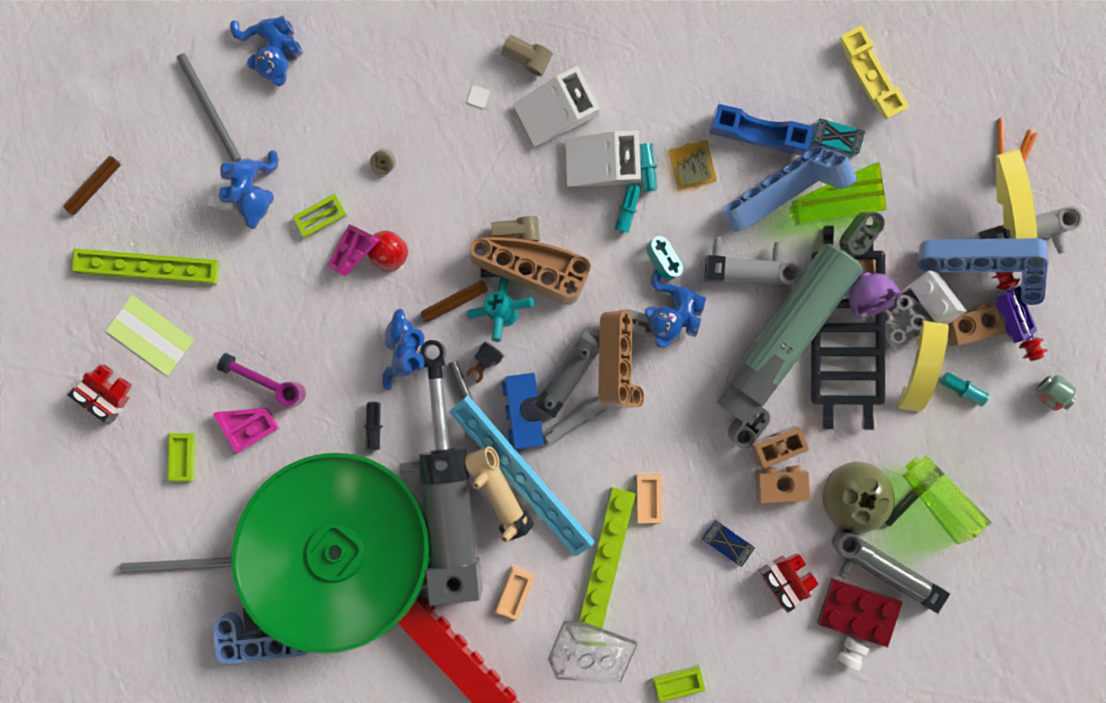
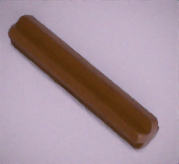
M108 156L63 205L64 209L70 214L75 215L120 167V162L116 158Z
M480 280L422 310L421 315L425 322H430L486 293L488 288L484 281Z

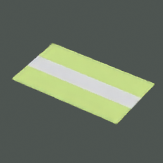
M134 295L129 298L106 330L107 333L166 376L170 375L194 342L193 338Z

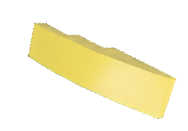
M1016 149L997 155L996 198L997 203L1003 205V226L1010 230V239L1037 238L1033 196L1021 151Z

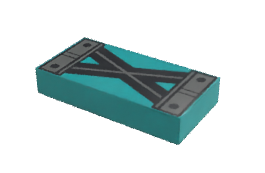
M819 118L811 143L858 155L865 131Z

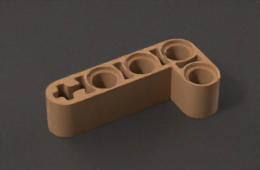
M627 310L604 312L600 317L599 401L603 406L614 408L641 407L644 403L643 389L638 385L631 384V314Z

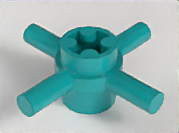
M501 276L498 292H494L486 298L484 307L467 311L470 319L488 315L494 321L491 338L493 342L501 341L503 327L511 326L517 321L519 309L530 308L535 305L532 297L513 301L507 295L509 280Z

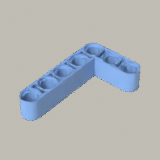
M816 147L728 203L723 208V212L733 231H742L818 181L836 189H842L852 185L857 177L846 155L824 147Z
M1039 238L925 240L919 246L918 267L925 272H1021V300L1027 305H1038L1045 299L1048 246L1045 240Z

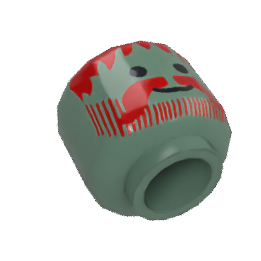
M1060 375L1047 376L1036 388L1039 391L1037 394L1038 399L1053 411H1058L1062 408L1067 410L1076 401V398H1074L1076 388Z

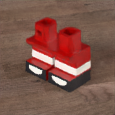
M100 364L93 372H86L83 376L84 379L76 388H72L67 396L83 408H87V411L103 423L114 422L130 399L127 394L132 384L123 378H118L112 385L107 380L113 374V370L105 364Z
M798 553L787 558L782 555L758 569L781 607L787 613L795 609V605L802 600L812 597L809 592L819 585L811 572L801 578L797 575L796 572L806 566L803 558Z

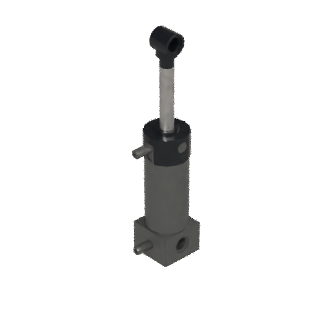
M428 340L421 346L420 354L424 359V368L428 370L435 450L418 454V462L401 463L400 472L419 471L420 484H423L425 515L429 536L430 566L426 570L427 579H425L422 589L428 588L429 604L431 606L479 601L483 589L480 557H476L469 488L470 475L466 467L467 449H455L449 446L442 366H445L446 348L439 341ZM432 345L439 348V355L436 359H431L427 355V350ZM450 578H456L460 583L455 584Z

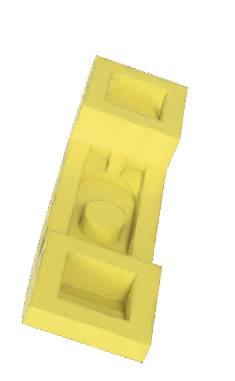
M861 25L841 35V44L857 80L882 116L887 120L907 110L909 105L898 86L895 88L892 86L872 51L874 45L864 27Z
M922 322L916 342L919 348L908 385L903 386L897 406L898 409L922 412L929 403L945 356L948 324Z

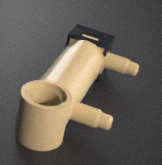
M488 446L466 456L467 470L473 477H477L473 482V487L475 489L482 487L501 522V525L498 527L502 534L501 540L506 543L526 536L534 523L528 511L521 510L499 468V457L495 449Z

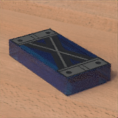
M714 519L701 538L740 567L744 565L755 549L753 545L716 519Z

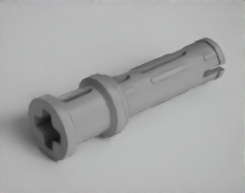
M597 396L588 403H582L581 409L544 431L543 435L548 443L553 445V443L588 421L594 422L597 416L606 410L611 411L613 408L603 406Z

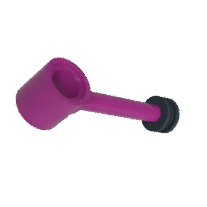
M224 353L218 361L217 370L225 374L232 371L274 391L276 400L283 406L299 405L306 397V391L302 384L298 382H282L280 384L236 363V357L228 353ZM290 387L295 391L293 400H289L286 395Z

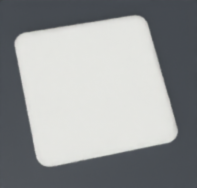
M473 85L467 103L485 108L490 91Z

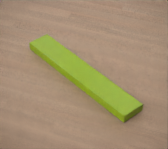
M74 248L72 272L218 284L219 260Z

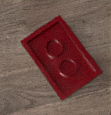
M831 578L817 624L888 648L903 602L899 599Z

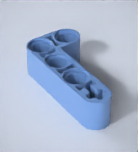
M234 612L226 613L213 626L216 657L223 664L298 657L308 653L284 644L283 649H277L274 646L275 639L267 633L243 635L241 617ZM224 621L230 622L232 631L224 627ZM250 643L257 644L259 652L252 651ZM226 645L233 647L234 655L227 652Z

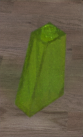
M880 162L873 163L854 172L857 179L848 187L836 189L825 185L794 200L789 211L791 220L795 221V226L852 218L862 211L878 213L886 211L887 206Z
M927 455L920 460L915 457L905 466L908 470L902 476L957 545L975 539L992 523Z

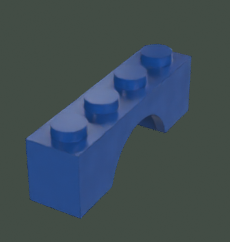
M718 104L714 110L709 134L801 156L809 149L814 126L794 121H767L750 116L743 109Z

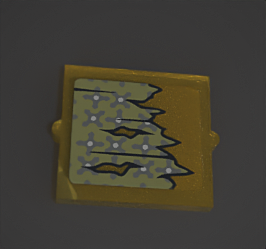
M707 140L693 144L686 143L685 146L668 150L678 191L692 187L699 188L700 185L717 181Z

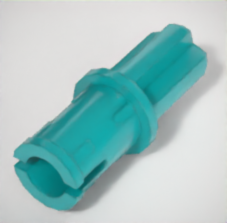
M644 143L639 145L644 192H654L657 190L655 172L657 164H654L653 144Z
M627 185L622 206L619 205L620 212L615 230L625 233L630 232L634 213H637L635 207L640 193L639 186Z
M946 372L941 378V385L958 393L960 398L965 397L981 407L989 399V393L975 387L969 380L964 381L950 372Z

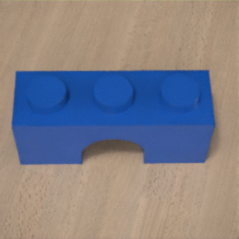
M535 372L505 376L506 381L502 382L503 396H508L509 405L505 406L506 419H511L512 429H508L510 444L514 443L515 449L544 445L541 420H527L523 417L520 410L521 404L525 399L538 397Z

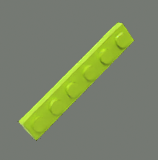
M615 487L611 489L577 629L597 634L602 632L636 496L634 492Z

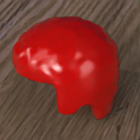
M380 231L373 234L379 241L367 253L372 264L384 271H394L400 268L407 260V244L392 231Z

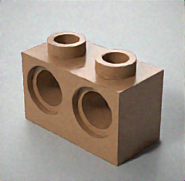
M988 302L974 305L973 311L965 312L949 323V345L958 346L1006 334L1002 316L998 312L997 306H989ZM983 315H986L988 318L987 326H984L982 323ZM960 321H963L965 324L963 332L958 328Z

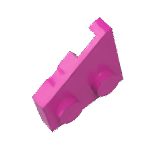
M349 224L327 267L346 276L378 243L379 239Z
M268 408L213 413L214 418L236 454L280 429Z

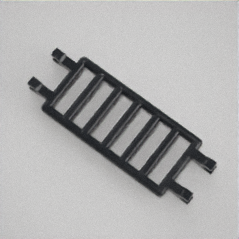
M824 226L823 245H834V226ZM874 242L864 254L853 257L855 260H875V274L885 275L886 255L882 250H874ZM819 251L812 252L811 261ZM842 299L836 308H851L849 299ZM885 311L875 315V323H825L811 341V402L815 405H823V429H834L833 405H862V429L874 430L873 405H883L885 403ZM821 333H875V347H821ZM821 357H875V371H821ZM821 381H875V395H821Z

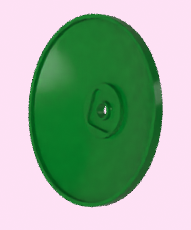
M323 453L297 460L267 479L248 501L241 514L233 538L231 559L236 591L241 603L253 621L265 633L286 646L310 653L324 654L340 653L360 648L388 633L402 620L415 603L425 581L426 570L429 565L430 548L427 523L419 502L408 486L392 471L371 459L348 453ZM339 546L342 551L341 556L336 560L331 559L329 555L331 548Z

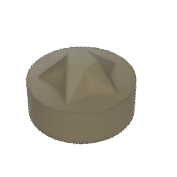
M380 149L371 156L370 164L376 173L385 175L394 169L396 160L389 150Z

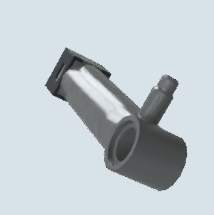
M839 531L833 536L832 546L834 550L847 558L838 576L845 579L854 565L857 564L939 614L951 593L849 531ZM846 539H851V547L844 550L843 542Z

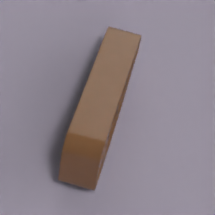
M503 237L477 238L470 245V260L474 265L566 305L574 304L578 300L591 269L589 260L584 256L531 240ZM483 249L487 253L484 256H478L475 254V251ZM506 259L509 264L502 266L497 263V260ZM581 267L583 268L584 273L578 274L573 270V268ZM527 268L531 274L522 275L519 270ZM550 278L553 284L545 285L541 279ZM567 288L573 290L571 294L566 293Z

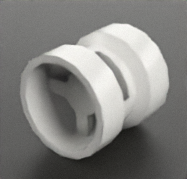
M847 637L844 642L845 648L839 653L837 660L859 671L862 666V657L867 655L870 648L853 638Z

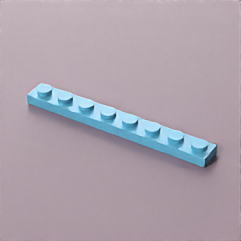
M466 396L449 411L481 449L488 446L495 449L499 457V468L502 474L574 557L593 545L595 541L469 396Z

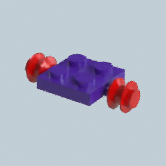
M995 272L996 275L992 276V278H996L999 281L996 289L1006 291L996 297L998 300L996 306L998 312L1005 318L1007 335L1013 339L1014 343L1023 341L1019 346L1020 349H1025L1026 351L1023 359L1029 358L1031 362L1044 358V353L1048 351V349H1042L1040 346L1044 339L1032 335L1037 331L1028 305L1021 300V287H1013L1021 279L1014 278V272Z

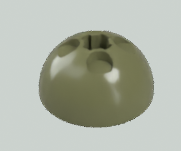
M866 462L846 463L834 470L824 485L822 495L824 509L831 521L843 530L853 533L873 531L881 527L893 512L895 505L893 485L887 475L872 464Z

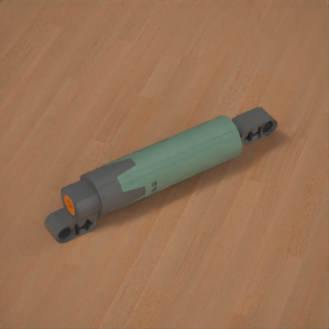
M872 211L858 213L840 238L839 244L841 249L831 244H824L727 376L726 380L730 382V385L717 403L736 417L728 430V435L739 448L747 449L751 447L767 427L770 415L763 406L862 274L863 267L853 257L864 254L883 230L885 220L880 213ZM871 216L873 224L870 228H867L866 221ZM755 413L759 414L758 418L753 417ZM747 422L752 425L751 428L746 425ZM741 431H746L745 437L737 440L738 434Z

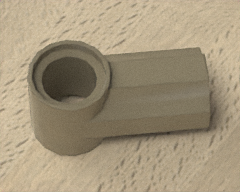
M510 34L503 45L501 55L523 65L532 74L543 76L553 53L539 44L531 45Z
M537 216L519 217L517 220L491 222L492 237L540 241Z

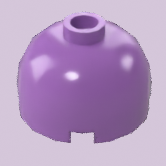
M868 272L860 275L857 282L851 287L849 291V304L856 318H862L861 314L865 313L871 317L894 305L893 299L898 297L900 300L902 294L895 282L884 274H870Z

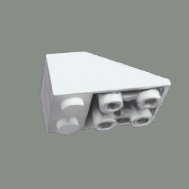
M579 66L557 75L513 104L534 148L599 116L600 111Z
M639 130L613 131L565 139L567 187L639 184L641 180Z
M927 271L900 291L902 294L900 300L896 297L893 299L894 305L885 310V337L895 352L900 353L917 342L923 321L949 324L965 313L966 310L940 274L934 271Z

